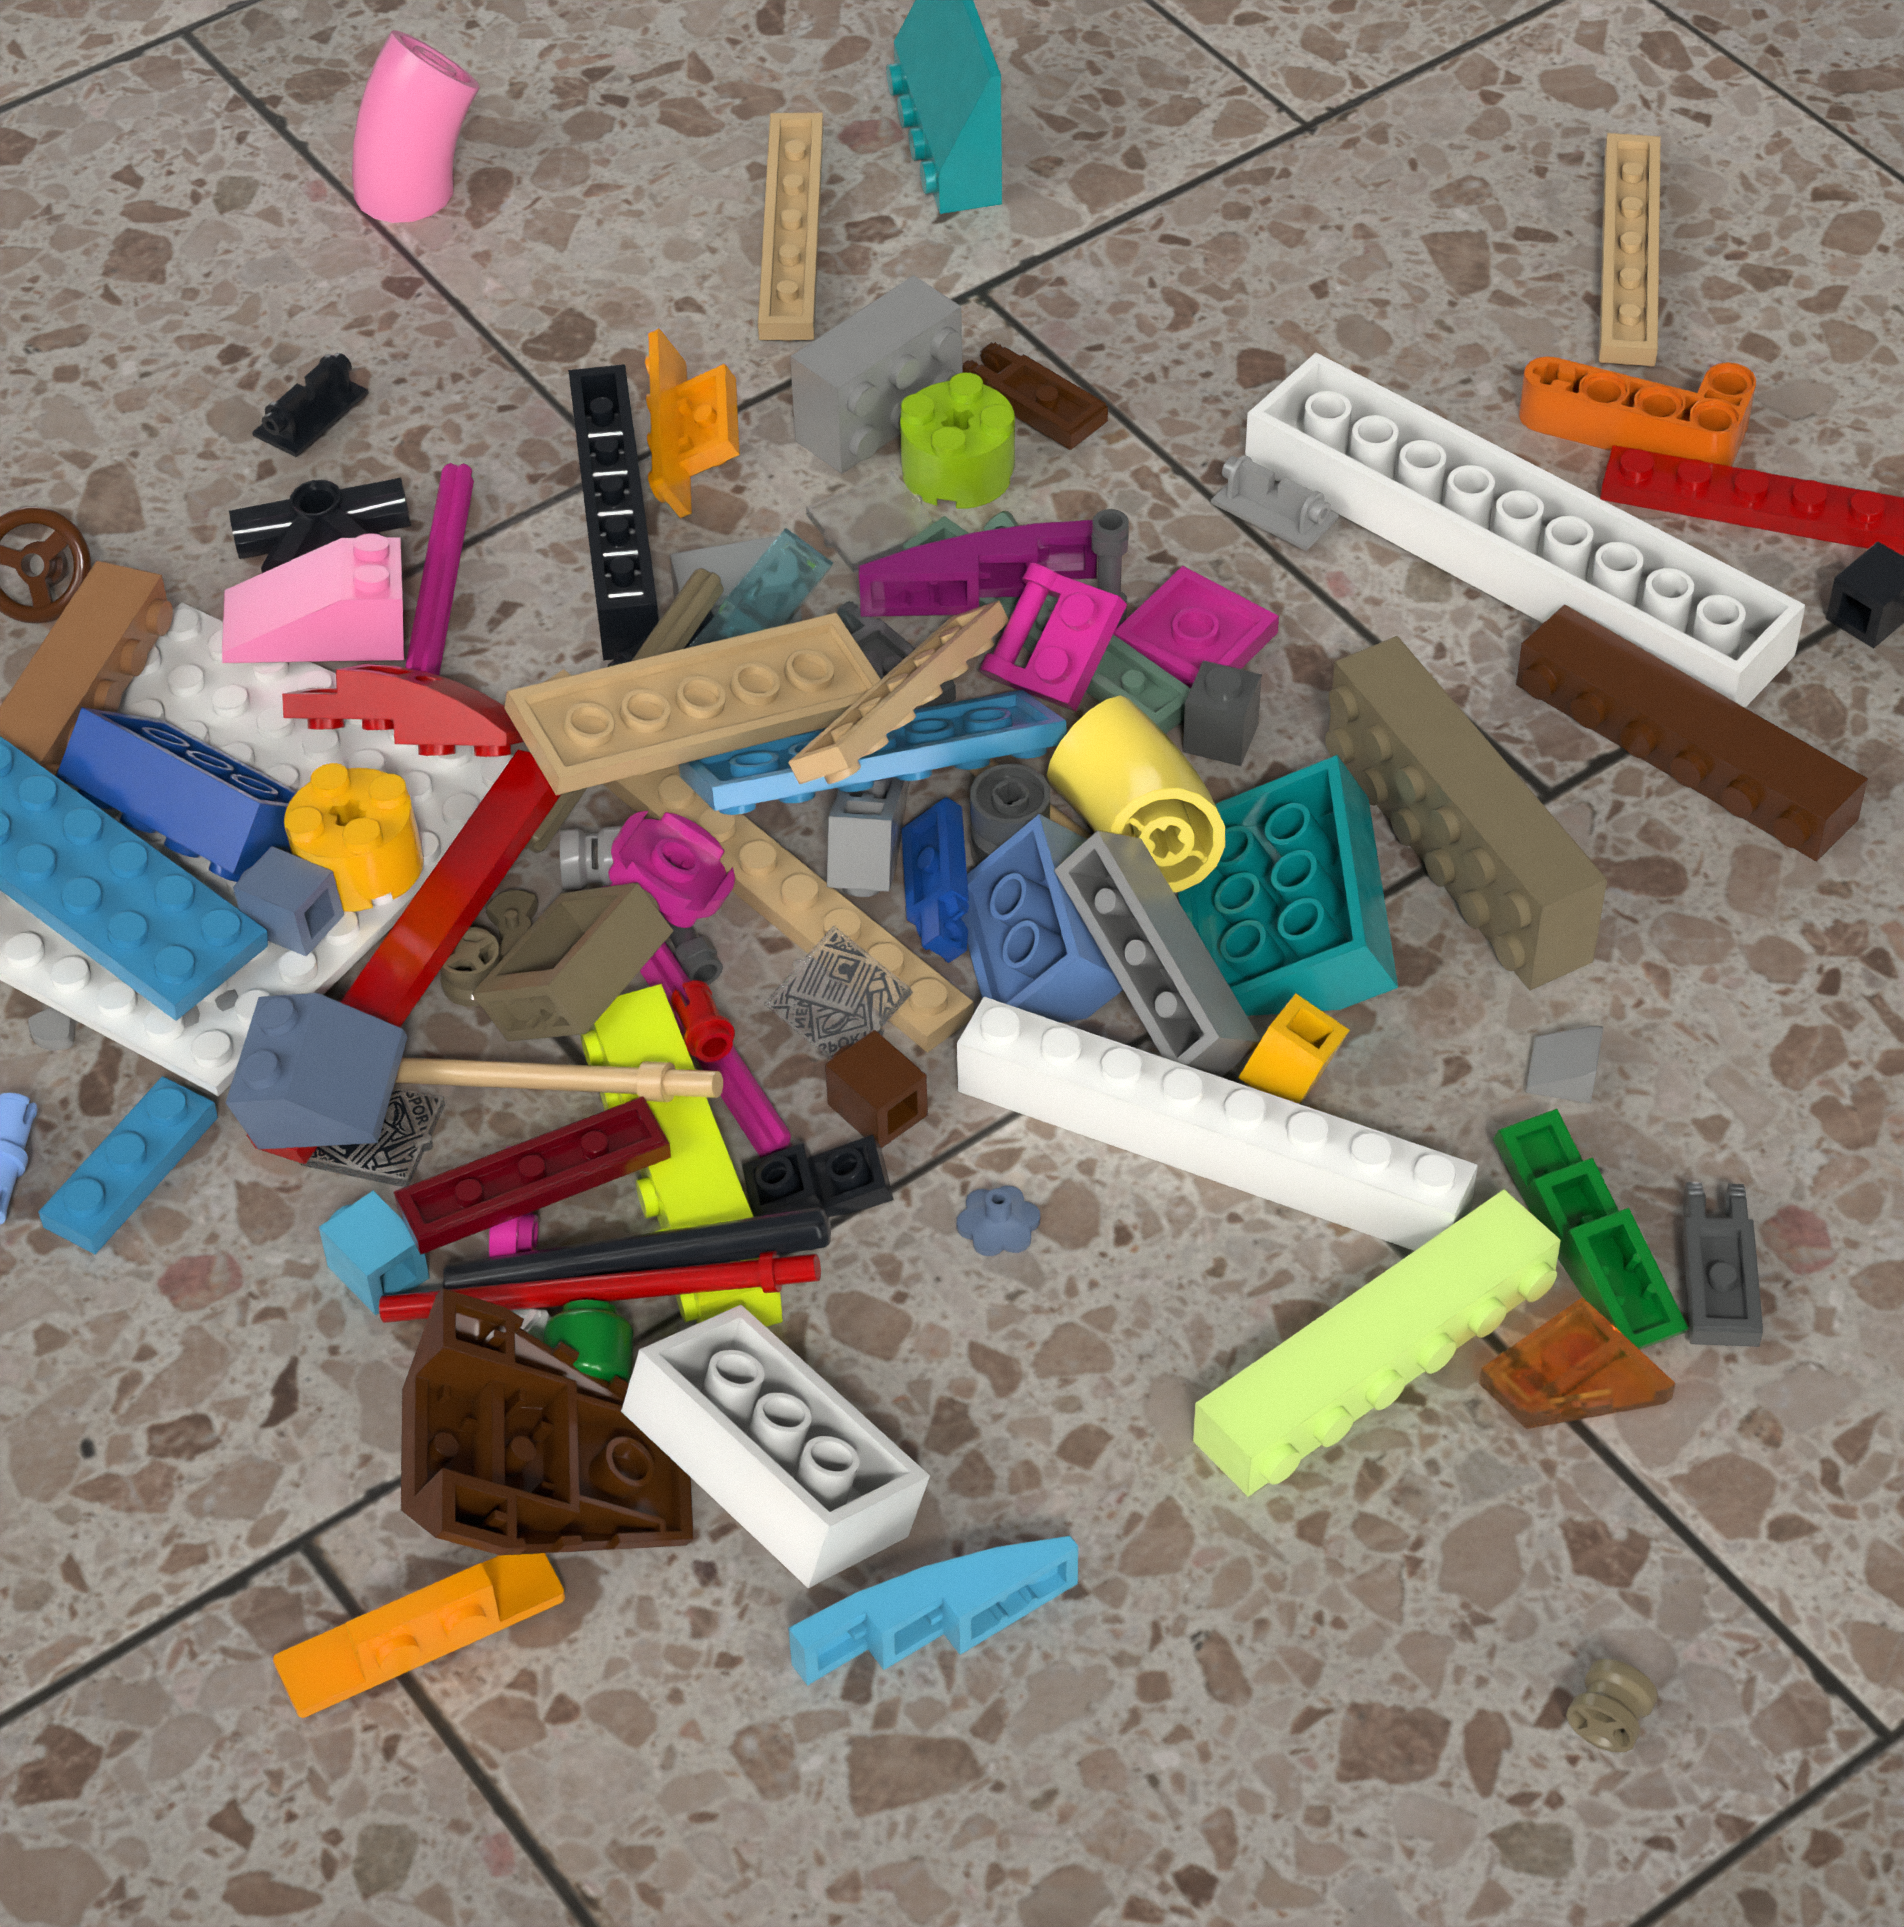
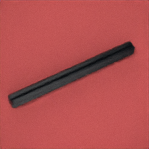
M816 1207L450 1263L443 1269L444 1280L442 1285L444 1289L448 1290L725 1263L759 1258L761 1252L776 1251L777 1255L820 1249L827 1247L831 1242V1224L824 1209Z

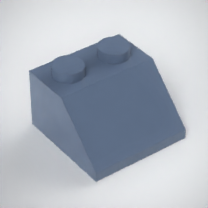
M319 993L258 997L226 1104L258 1149L378 1143L408 1036L402 1028Z

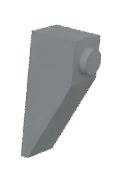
M891 777L875 780L874 786L864 791L844 792L838 790L829 814L827 887L843 888L844 893L856 897H869L877 895L880 891H890L897 867L902 834L901 829L903 828L910 781Z

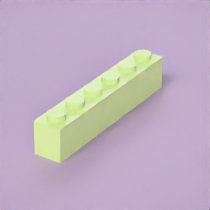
M1503 1189L1196 1402L1193 1442L1247 1497L1267 1483L1272 1485L1281 1483L1295 1471L1301 1459L1319 1446L1330 1447L1339 1442L1348 1433L1353 1422L1371 1409L1382 1410L1388 1407L1399 1397L1405 1385L1425 1371L1428 1374L1437 1372L1449 1362L1456 1349L1476 1335L1479 1338L1489 1335L1502 1323L1509 1311L1525 1300L1534 1302L1545 1295L1557 1278L1556 1265L1561 1240Z

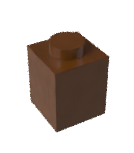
M873 1030L855 1044L843 1046L825 1064L828 1105L863 1137L873 1134L881 1149L928 1116L927 1075L876 1030Z

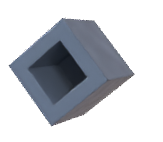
M273 846L252 867L245 870L239 881L233 886L239 910L267 930L268 941L303 956H307L344 916L332 870Z

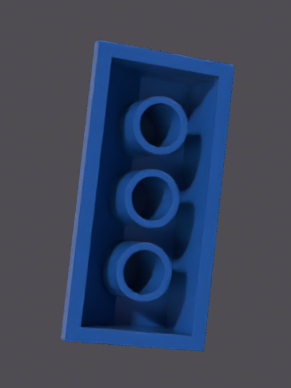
M81 707L56 776L79 788L78 793L94 805L103 809H112L113 807L122 812L120 821L123 824L146 833H155L157 831L166 836L164 846L170 850L193 858L202 856L211 861L208 868L209 871L234 882H238L244 871L252 867L271 846L292 854L284 826V817L287 806L297 791L164 720Z

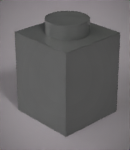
M1203 660L1185 701L1183 752L1241 766L1259 724L1262 674Z

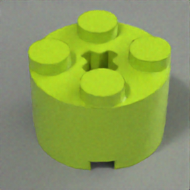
M958 373L950 381L930 385L903 399L900 416L902 474L907 488L917 498L938 506L937 498L956 501V509H969L990 503L1006 492L1015 467V414L1006 397L997 390L984 385L982 378L978 375Z

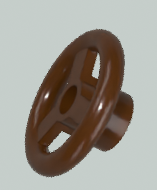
M39 506L13 509L0 516V541L9 531L25 524H40L50 527L55 531L45 541L32 542L22 550H16L0 544V564L16 569L18 575L28 584L33 606L18 603L10 598L0 587V612L24 623L39 624L54 621L60 617L92 568L87 542L76 525L57 511ZM69 546L74 562L73 576L66 591L53 601L50 587L59 584L66 575L68 562L63 550ZM36 554L44 562V569L39 575L34 574L30 567V561Z

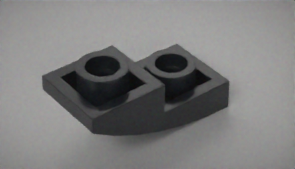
M873 1134L811 1156L804 1143H800L742 1164L753 1217L816 1207L824 1209L826 1215L832 1217L871 1208L894 1200L882 1149Z

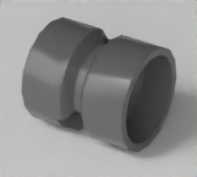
M1000 764L986 769L974 780L970 787L971 857L976 866L1038 814L1050 819V786L1045 777L1035 769L1021 764Z

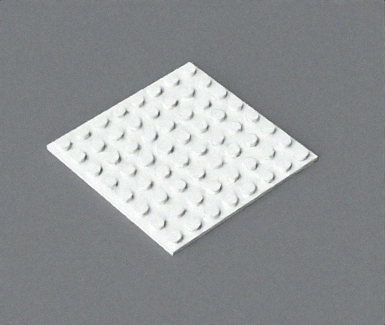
M180 603L173 609L172 622L168 632L164 636H159L147 655L143 671L139 676L133 677L122 694L116 713L164 720L297 792L311 781V774L315 769L329 763H339L346 768H369L388 774L399 775L405 780L406 788L410 795L424 857L421 874L406 893L393 900L390 892L379 898L372 899L373 908L354 912L344 911V916L307 956L268 941L267 948L197 1004L200 1012L199 1022L185 1028L183 1017L177 1021L172 1019L0 890L1 981L219 1096L232 1084L258 997L308 993L323 995L395 925L513 755L494 757L474 756V746L455 745V754L423 756L418 755V745L394 744V729L363 730L362 719H344V728L316 730L308 729L307 719L283 718V693L308 688H337L336 673L312 662L222 663L223 621L187 604ZM70 783L67 784L72 789L78 792L79 788L71 785ZM113 807L112 809L100 808L239 909L233 886L237 882L227 880L209 871L208 868L211 861L202 856L193 858L174 852L164 846L166 836L157 831L155 833H146L131 828L120 821L122 812ZM235 989L238 995L235 1006L221 1011L217 1007L215 999L224 992Z

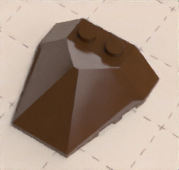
M443 1288L436 1295L402 1388L401 1511L435 1538L500 1556L688 1545L693 1540L691 1477L621 1412L629 1383L616 1375L607 1382L604 1379L582 1373L573 1365L578 1358L579 1352L561 1341L555 1348H552L520 1328L524 1318L511 1310Z

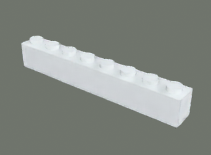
M983 997L957 1042L958 1092L1414 1251L1469 1214L1472 1209L1477 1164L987 997Z

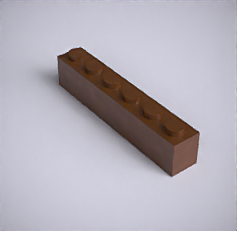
M1564 604L1521 643L1516 680L1518 687L1527 691L1532 697L1546 702L1573 718L1583 727L1597 732L1624 748L1632 756L1641 758L1665 772L1683 786L1692 788L1721 805L1734 816L1743 818L1772 835L1785 846L1794 848L1817 862L1858 821L1867 786V777Z

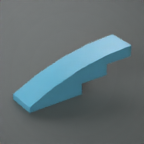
M1071 1536L995 1547L927 1565L854 1593L788 1628L791 1664L808 1686L866 1650H869L882 1669L885 1670L943 1634L961 1655L1078 1584V1545Z

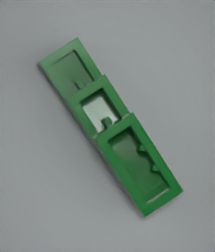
M1558 1109L1499 1129L1493 1141L1532 1215L1561 1240L1558 1260L1589 1308L1622 1353L1626 1356L1685 1333L1689 1328L1629 1207L1618 1210L1593 1157L1582 1160Z

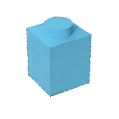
M371 1191L354 1204L341 1207L327 1222L319 1226L327 1266L375 1316L379 1313V1300L381 1296L407 1294L430 1278L425 1253L420 1255L404 1221L374 1191Z

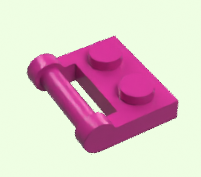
M1030 563L1022 578L1026 586L993 654L987 653L985 655L979 672L996 682L1017 690H1024L1030 695L1076 712L1127 604L1118 595L1059 575L1042 565ZM1047 595L1056 597L1058 601L1026 668L1014 665Z

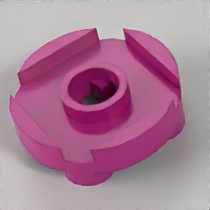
M648 811L637 812L626 820L612 843L611 855L613 864L608 871L612 883L616 886L638 882L642 889L650 893L657 901L659 911L662 912L665 919L677 927H692L697 919L710 917L715 914L732 891L735 883L733 867L726 874L725 867L720 862V858L725 851L719 842L701 826L680 815L665 812L661 820L651 818L644 819Z

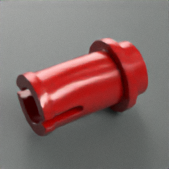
M699 980L683 983L682 987L690 1001L689 1005L686 1004L682 993L677 989L671 996V1005L678 1014L685 1029L684 1042L688 1052L704 1062H714L724 1058L733 1046L735 1030L728 1018L721 1016L707 983Z

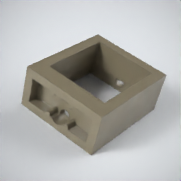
M638 882L560 893L472 992V995L508 1042L586 1034L672 934L673 929L659 912L657 901L650 893L642 889Z

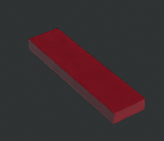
M644 1096L393 1191L398 1211L420 1255L667 1160L671 1158L670 1143Z

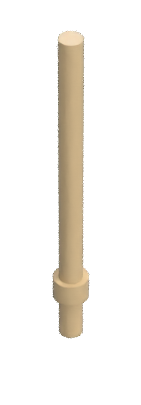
M402 1057L395 1083L638 1094L639 1097L644 1096L646 1101L670 1102L674 1096L718 1098L723 1089V1078L719 1071L675 1069L671 1062L644 1061L637 1068Z

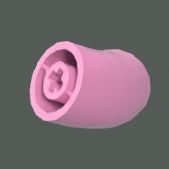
M393 30L389 34L366 83L357 116L352 164L354 199L359 208L374 219L391 223L414 222L432 216L445 207L452 197L454 184L453 159L457 139L468 109L480 88L478 82L457 63L428 44L398 30Z

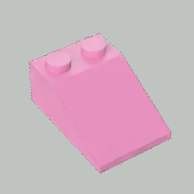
M363 534L356 538H340L224 590L222 663L404 660L401 537L386 538L379 534Z

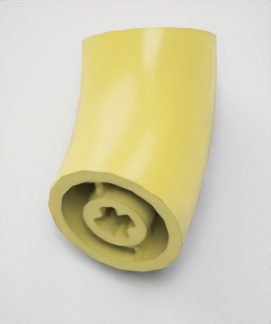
M1120 695L1108 698L1091 708L1071 727L1056 748L1047 771L1049 785L1075 809L1094 833L1096 831H1103L1141 838L1173 893L1181 892L1200 883L1217 867L1225 848V825L1202 779L1171 739L1130 699Z

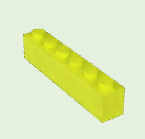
M662 984L617 996L593 1024L590 1031L580 1035L587 1064L591 1066L639 1068L642 1062L652 1061L671 1062L675 1069L695 1070ZM600 1092L605 1110L639 1098L638 1094ZM674 1096L670 1102L646 1101L670 1143L671 1158L639 1170L642 1178L635 1180L637 1195L645 1218L657 1216L661 1229L654 1232L753 1217L707 1098ZM761 1287L675 1295L685 1323L696 1320L698 1324L739 1305L745 1307L766 1327L783 1322L780 1292L764 1293Z

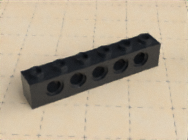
M625 364L568 370L603 661L614 660V653L651 633L659 622Z

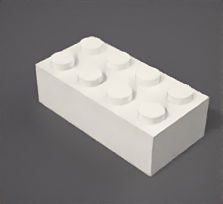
M739 1305L639 1349L621 1412L807 1588L909 1536L930 1475L745 1307Z

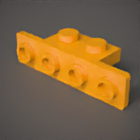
M658 328L648 333L649 355L645 357V365L650 377V393L646 395V403L651 416V431L647 433V442L652 454V471L648 473V481L658 501L661 503L667 502L680 518H683L692 513L690 477L711 467L722 465L727 460L740 455L736 377L726 364H722L687 380L685 360Z
M545 1553L498 1555L274 1655L273 1662L297 1715L305 1718L562 1603L565 1600L564 1588Z

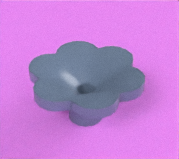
M1006 1185L992 1190L977 1189L967 1196L966 1209L957 1217V1231L962 1237L973 1240L974 1249L983 1256H995L1003 1250L1019 1253L1030 1246L1031 1232L1040 1225V1211L1036 1205L1024 1201L1023 1193L1014 1186Z

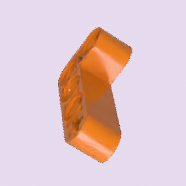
M1539 357L1530 361L1525 367L1519 418L1527 428L1533 431L1611 451L1613 445L1732 466L1748 429L1756 387V377L1751 370L1738 363H1719L1710 367L1706 372L1698 393L1557 357Z

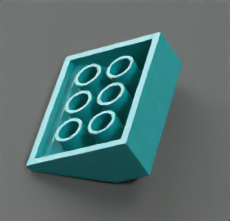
M915 0L894 40V63L887 64L886 74L891 96L899 95L897 107L902 128L910 127L908 138L913 161H922L920 162V177L923 191L925 194L933 193L940 214L1001 205V73L973 0Z
M1335 755L1216 803L1215 805L1225 825L1224 851L1217 867L1200 883L1178 892L1180 905L1247 1016L1279 1014L1295 993L1321 1011L1341 1010L1397 989V975L1369 797L1339 756Z

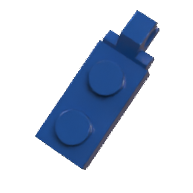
M946 797L903 827L901 832L907 921L916 926L918 935L922 938V947L925 950L930 949L945 958V962L950 963L967 951L968 928L961 917L968 913L969 905L967 901H969L962 806Z

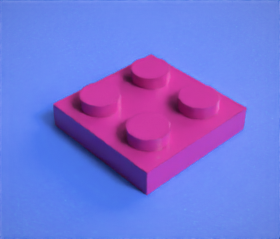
M1182 566L1134 611L1113 634L1191 688L1203 660L1242 669L1278 633L1279 616Z

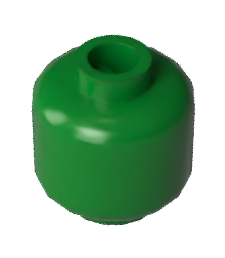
M576 1300L563 1305L562 1312L554 1315L547 1321L544 1331V1343L555 1348L561 1341L579 1352L577 1360L573 1363L579 1371L592 1377L604 1379L607 1382L616 1375L629 1383L632 1375L633 1327L624 1317L617 1314V1308L614 1305L598 1300Z

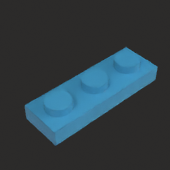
M162 1076L38 1211L43 1228L96 1255L218 1119L214 1102Z

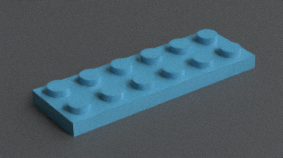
M1017 690L915 709L916 718L886 734L889 740L887 745L872 754L861 757L858 760L861 768L856 773L832 784H827L824 777L799 784L788 763L826 728L679 764L680 778L714 811L727 815H737L753 811L756 808V803L778 799L783 803L806 802L813 799L817 791L837 788L844 792H858L872 788L875 780L896 777L899 780L915 781L930 777L933 769L948 766L972 770L988 766L990 758L1006 755L1021 759L1040 757L1048 752V747L1059 745L1060 741L1067 734V726L1064 718L1026 691Z
M0 736V890L175 1021L268 947V935L265 928Z

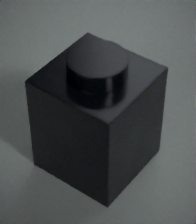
M1877 541L1834 578L1826 620L1873 649L1904 623V556Z

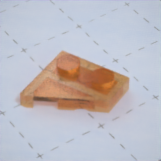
M1583 1297L1483 1366L1479 1379V1384L1526 1429L1663 1405L1673 1398L1676 1384Z

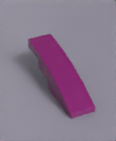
M1093 520L1033 523L973 532L915 546L860 565L861 617L957 615L978 608L979 598L1020 597L1026 586L1022 578L1030 563L1042 565L1070 579H1097V554L1092 551Z

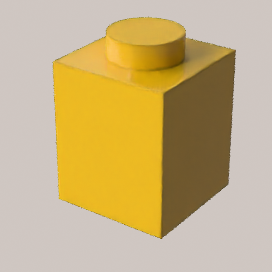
M1295 993L1271 1023L1238 1078L1254 1089L1301 1104L1322 1076L1350 1030Z

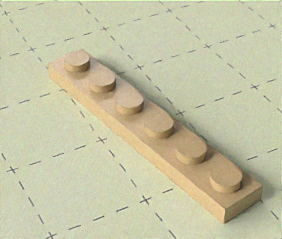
M770 113L758 313L759 340H814L824 131L823 113Z
M1607 133L1604 157L1600 363L1655 366L1658 351L1661 136Z
M1000 600L950 617L793 757L788 763L798 783L803 784L821 777L825 778L827 784L839 782L853 775L861 768L858 761L861 757L872 754L887 745L889 742L886 736L887 733L916 718L914 712L916 707L940 696L943 693L940 686L942 683L966 672L969 669L966 662L968 659L976 657L994 646L992 637L1009 621Z

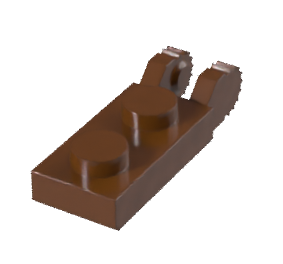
M991 342L980 351L982 353L980 354L981 361L984 365H979L977 361L974 362L973 360H967L962 364L963 373L978 375L982 378L984 385L997 390L1006 397L1014 410L1015 417L1069 450H1072L1108 422V406H1106L1105 402L1024 354L1020 356L1006 347L1003 348L1001 344L998 345L996 342Z

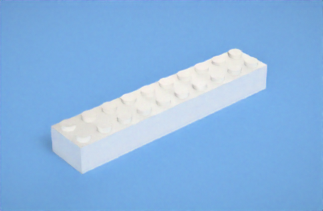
M1314 353L1247 414L1245 455L1250 457L1253 462L1275 472L1276 481L1281 482L1284 478H1287L1312 491L1323 493L1324 501L1331 504L1330 510L1541 623L1547 621L1565 604L1745 708L1795 656L1805 604L1318 353Z

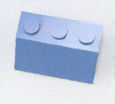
M1041 814L1034 817L967 874L969 895L967 903L969 909L968 913L963 915L961 919L968 928L967 944L981 998L987 997L1063 1023L1087 1019L1119 994L1123 988L1054 871L1087 839Z

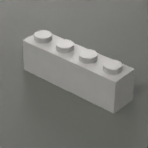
M1096 831L1054 869L1163 1058L1222 1077L1258 1046L1261 1041L1260 1037L1141 838Z

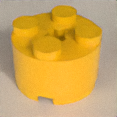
M339 763L325 764L313 771L311 781L293 796L287 806L284 826L292 854L333 871L343 911L354 912L373 908L372 899L379 898L390 892L394 900L406 893L419 878L424 864L422 845L410 795L407 791L405 780L401 776L369 768H346Z

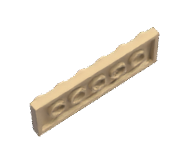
M833 613L509 690L506 694L504 709L555 795H560L826 728L881 679L838 614Z

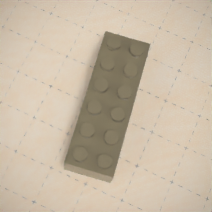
M1398 636L1334 661L1332 690L1329 692L1331 707L1329 732L1325 735V743L1330 757L1339 756L1369 797L1370 805H1377L1391 822L1398 840L1405 846H1411L1425 863L1431 880L1438 887L1444 886L1458 903L1467 924L1474 929L1478 928L1491 943L1501 965L1508 971H1514L1530 991L1594 961L1607 878Z

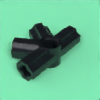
M402 478L339 489L331 481L323 479L311 480L295 488L290 495V499L229 510L239 559L268 554L261 566L262 573L340 538H356L363 534L381 535L379 532L411 526Z

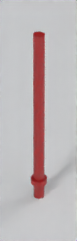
M776 1251L761 1252L759 1259L448 1290L515 1311L563 1306L568 1302L576 1300L609 1302L761 1287L764 1293H775L781 1291L782 1285L820 1281L821 1266L817 1254L779 1257ZM441 1290L381 1296L379 1300V1313L382 1322L390 1323L428 1319L436 1295Z

